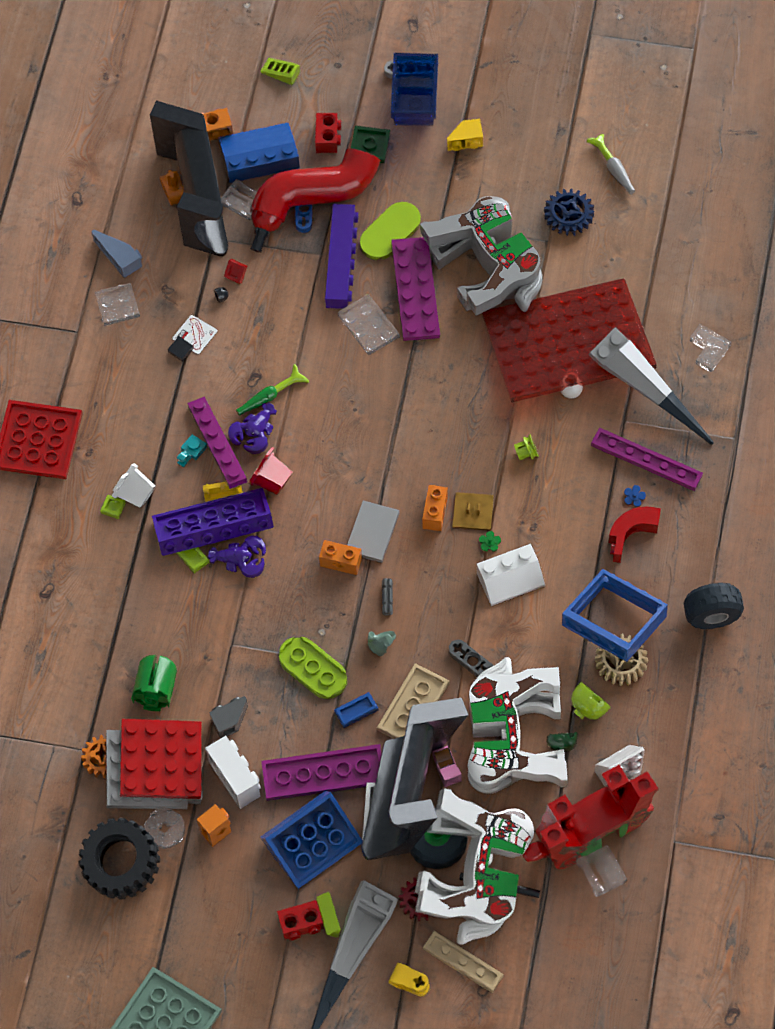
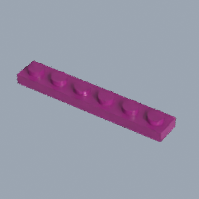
M205 396L187 403L229 489L247 483V477Z
M600 427L591 442V446L692 491L696 490L703 476V472Z

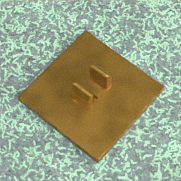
M456 492L453 528L491 531L494 495Z

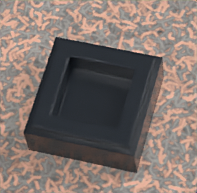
M178 336L167 350L183 362L194 349V346Z

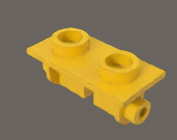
M226 482L203 485L205 502L243 493L241 485L229 489Z

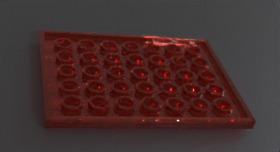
M625 278L533 299L526 312H523L515 303L489 309L482 313L511 403L563 391L566 387H572L577 384L584 386L617 378L603 369L589 355L615 327L628 340H631L654 369L657 367Z

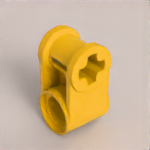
M402 963L396 964L388 981L392 986L416 996H424L430 989L428 978L425 974L413 970ZM422 981V982H423V985H420V986L417 988V987H416V983H417V984H420V982Z

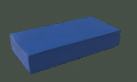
M368 692L334 709V712L343 728L378 711V706Z

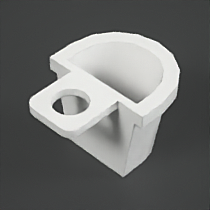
M133 463L117 482L113 489L112 497H119L138 507H142L156 486L138 470V465Z

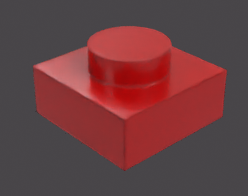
M230 259L223 277L240 284L243 282L248 266Z

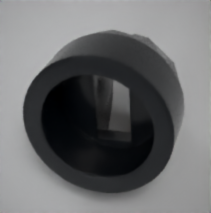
M219 287L214 289L218 303L227 300L229 292L226 288Z

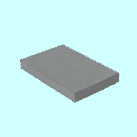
M363 500L347 545L361 548L362 558L382 563L400 511Z

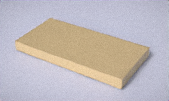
M415 663L377 726V731L393 739L404 736L411 707L417 704L439 701L450 681Z

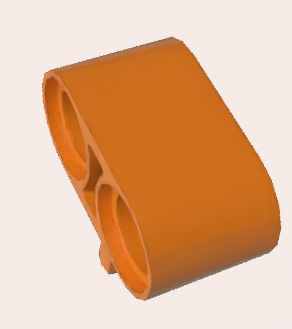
M169 170L166 175L160 177V182L172 206L179 203L183 195V187L178 172Z

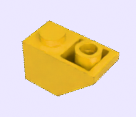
M480 119L462 121L447 137V151L483 147Z

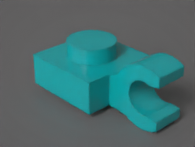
M192 434L181 446L182 452L177 456L179 460L177 464L185 467L191 458L197 460L206 450L207 444Z

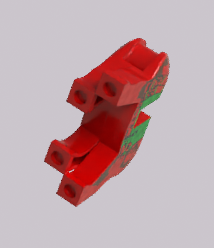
M618 764L602 773L603 778L608 784L606 787L588 795L573 805L566 794L548 803L547 809L542 816V821L535 831L540 841L529 844L522 855L527 862H532L550 857L556 869H564L601 849V838L616 831L621 838L637 829L650 817L654 810L651 802L654 794L658 791V787L649 772L647 771L629 780Z

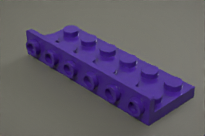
M263 488L152 516L162 556L274 527Z

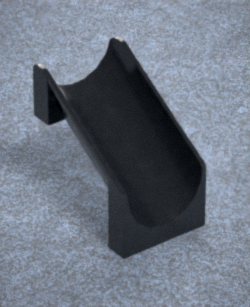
M156 100L150 112L156 154L178 161L183 187V195L177 206L184 246L213 255L224 256L229 246L204 115Z
M462 697L413 705L409 712L405 735L387 740L384 743L361 845V851L366 860L409 853L438 818L432 800L421 801L430 754L432 751L444 747L468 716Z

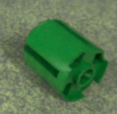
M148 655L139 662L131 700L133 703L136 701L143 705L144 710L159 712L163 707L168 706L169 708L177 668L175 663L167 657L160 655L159 661L156 663L157 656Z

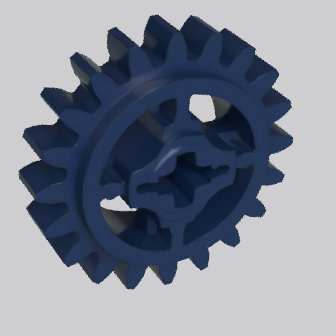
M571 188L569 193H567L563 189V194L556 191V197L550 195V201L546 200L544 219L547 220L548 226L552 225L553 231L558 228V234L565 231V235L568 236L571 231L575 235L576 230L583 233V227L588 229L589 224L593 222L594 205L591 204V198L586 199V193L580 196V190L573 193Z

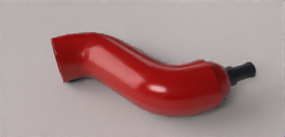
M346 149L343 161L338 166L288 170L267 179L259 188L250 208L252 223L255 226V237L250 249L261 253L269 232L275 231L281 223L285 222L287 212L293 206L342 202L363 193L376 175L380 159L361 150Z

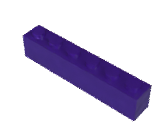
M333 204L325 293L326 308L348 309V302H352V291H349L350 286H353L354 275H351V270L355 269V259H352V254H356V243H353V240L357 239L355 223H358L359 212H355V205Z

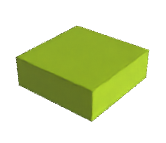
M107 495L100 512L101 514L119 519L126 502L123 499Z

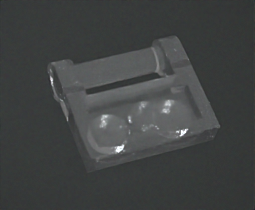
M236 179L221 197L222 206L250 220L252 214L250 208L253 200L237 191L240 190L253 198L256 196L257 191L242 184L241 180Z
M608 845L576 860L578 867L582 868L593 887L595 897L627 882V877ZM589 863H594L605 882L604 885H600Z

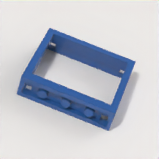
M602 569L562 613V626L628 662L667 617L668 604L633 586L630 582L620 579L615 574ZM603 588L653 614L650 620L629 643L579 615Z

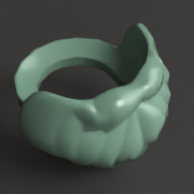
M370 631L367 638L369 649L378 656H383L387 652V647L395 640V632L386 631L375 635L374 632Z

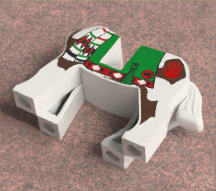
M505 657L498 664L482 672L470 687L469 711L473 738L501 736V740L474 742L468 760V780L473 788L486 794L496 793L521 779L536 782L547 781L555 783L560 787H567V767L564 749L540 754L520 751V724L518 716L528 713H539L553 719H560L559 667L527 669L520 673L512 674L511 659Z
M442 789L439 793L436 808L438 818L427 830V833L470 836L472 838L465 859L464 886H449L438 881L430 872H419L415 893L419 894L415 912L445 919L464 917L467 921L461 923L457 936V943L463 945L471 940L493 934L513 913L519 875L488 868V865L492 862L493 854L510 858L523 855L534 836V826L528 815L519 809L490 813L472 802L458 798L451 790Z

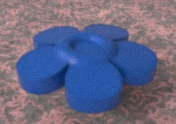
M634 485L632 489H625L624 494L627 497L624 501L627 505L633 502L635 507H639L641 500L646 498L645 492H640V486Z

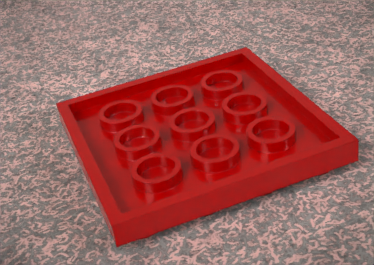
M9 400L0 432V470L67 480L83 415L82 410Z
M122 719L120 797L201 799L202 721Z

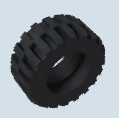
M114 818L108 819L107 824L103 822L97 824L98 829L95 831L91 829L88 832L89 838L83 839L81 844L84 845V849L79 850V856L82 858V860H79V867L83 870L81 873L88 881L87 883L100 894H104L112 899L117 897L119 900L126 899V896L132 898L137 896V891L144 892L147 889L145 885L148 882L152 884L155 880L152 876L154 873L157 874L159 867H157V863L160 862V856L157 854L159 849L154 842V838L132 820L127 821L125 818H119L118 821ZM122 841L130 842L136 848L134 865L123 875H108L103 869V857L106 851L115 843Z

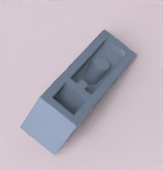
M91 231L95 244L124 278L142 267V256L137 249L134 250L129 244L99 231Z

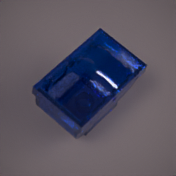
M394 53L391 118H393L395 125L433 126L437 108L438 54Z

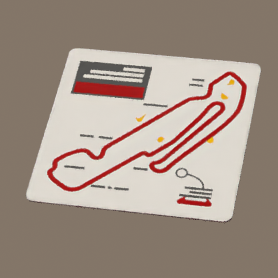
M190 315L172 339L176 340L178 336L182 337L194 346L193 352L200 354L218 330L197 317Z

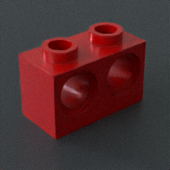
M316 113V153H338V146H341V135H338V131L342 129L341 120H338V113Z
M317 900L277 911L285 940H296L301 935L307 933L309 935L317 934L321 929H324ZM308 916H315L316 920L314 922H307L306 918ZM290 921L297 923L293 928L286 927V924Z

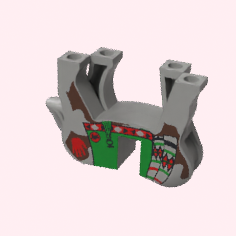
M485 196L478 199L470 210L465 213L448 216L439 221H424L420 223V234L429 245L430 257L439 270L469 249H473L478 261L491 276L483 283L457 288V298L466 311L472 309L477 316L508 299H515L516 304L523 312L528 310L542 285L540 256L522 232L511 237L512 217L507 201L500 197Z

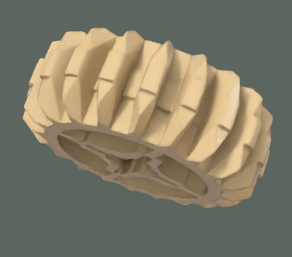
M623 633L620 634L622 640L628 643L631 641V635L624 638ZM642 644L634 654L637 660L632 656L628 662L622 660L619 665L621 658L600 647L596 650V669H600V676L605 675V681L612 679V684L619 681L620 686L623 685V681H626L630 685L631 679L635 682L638 681V676L642 677L643 671L647 670V651L643 650L644 645ZM606 660L614 664L615 670L608 665Z

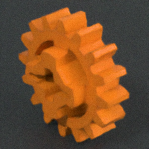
M100 735L99 740L92 737V743L86 742L88 748H82V752L85 755L81 756V760L84 762V769L88 768V774L94 772L96 778L99 774L106 778V739L103 738V735ZM103 751H104V754H105V755H104L103 762H102L101 758H102Z

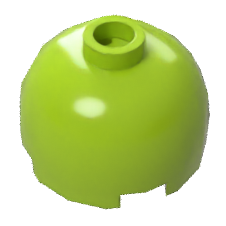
M582 682L572 693V705L576 708L574 713L581 719L584 717L590 720L598 719L610 709L609 704Z

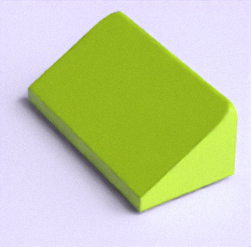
M326 892L317 896L316 900L326 934L337 938L340 935V926L330 892Z

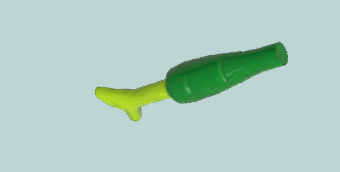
M293 364L292 373L289 378L275 386L265 387L243 406L236 409V412L241 416L250 410L262 406L264 403L266 404L274 400L278 392L296 382L309 383V380L300 374L297 365Z

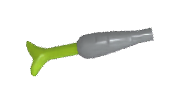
M604 134L599 135L597 138H588L587 143L598 147L607 160L606 165L611 174L630 195L633 194L635 189L621 161L613 157L604 144Z

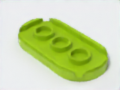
M408 202L392 204L361 235L360 245L363 254L374 260L390 257L392 255L391 240L410 238L419 228L421 215L418 208Z
M293 637L281 645L279 661L282 668L313 694L323 699H331L339 696L345 690L347 675L344 667L306 637Z

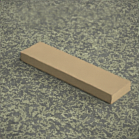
M436 931L432 933L423 947V950L493 993L504 976L498 970Z

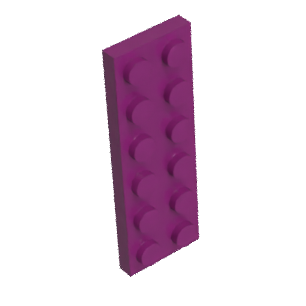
M423 237L391 240L403 341L440 338L429 245Z
M380 744L261 761L266 800L271 801L320 794L324 791L334 792L367 787V782L375 783L381 758Z

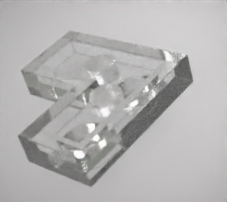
M699 324L690 337L691 342L704 349L696 359V364L709 372L714 370L732 343L730 340Z

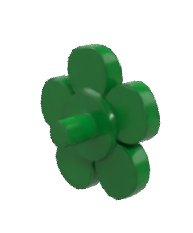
M488 531L486 536L481 535L479 537V542L482 544L481 549L488 551L490 547L492 552L497 551L501 538L499 536L494 537V532Z

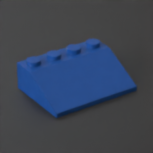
M289 123L219 137L230 183L300 168L299 155Z
M328 791L321 793L260 837L297 889L362 844L361 837L332 793Z

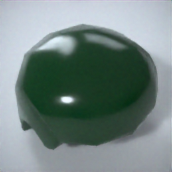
M578 733L549 734L546 738V743L554 751L564 749V752H569L576 747Z

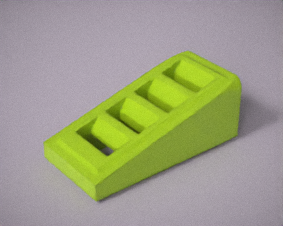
M268 58L261 73L293 85L300 73V65ZM270 64L273 65V67L271 68V70L268 69V67L270 66Z

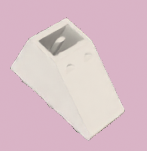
M628 745L595 765V773L606 787L608 784L603 778L602 773L619 764L628 779H634L641 773L645 749L639 746Z

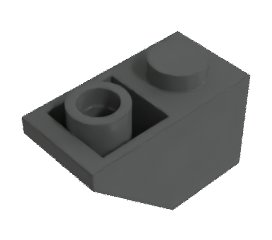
M245 696L241 698L236 697L230 703L224 706H216L209 712L210 719L220 739L239 731L248 708Z

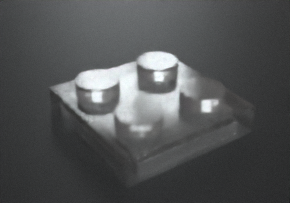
M131 283L95 292L104 326L140 317Z

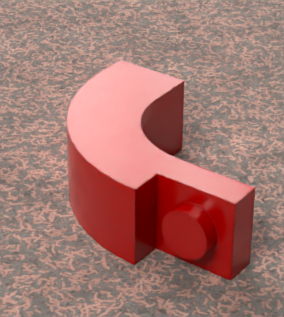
M649 506L633 508L623 513L614 522L608 541L609 544H612L610 554L614 555L613 562L621 563L624 543L631 534L636 532L657 534L661 508Z

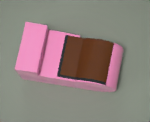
M445 746L432 751L444 787L461 782V772L457 768L449 747Z

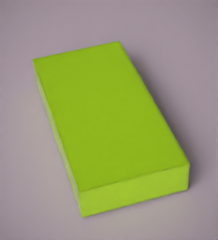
M198 547L177 552L178 556L193 573H196L209 563V559Z

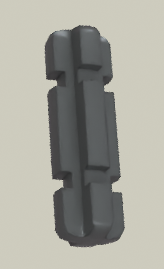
M384 578L382 580V614L386 616L393 614V582L391 578Z

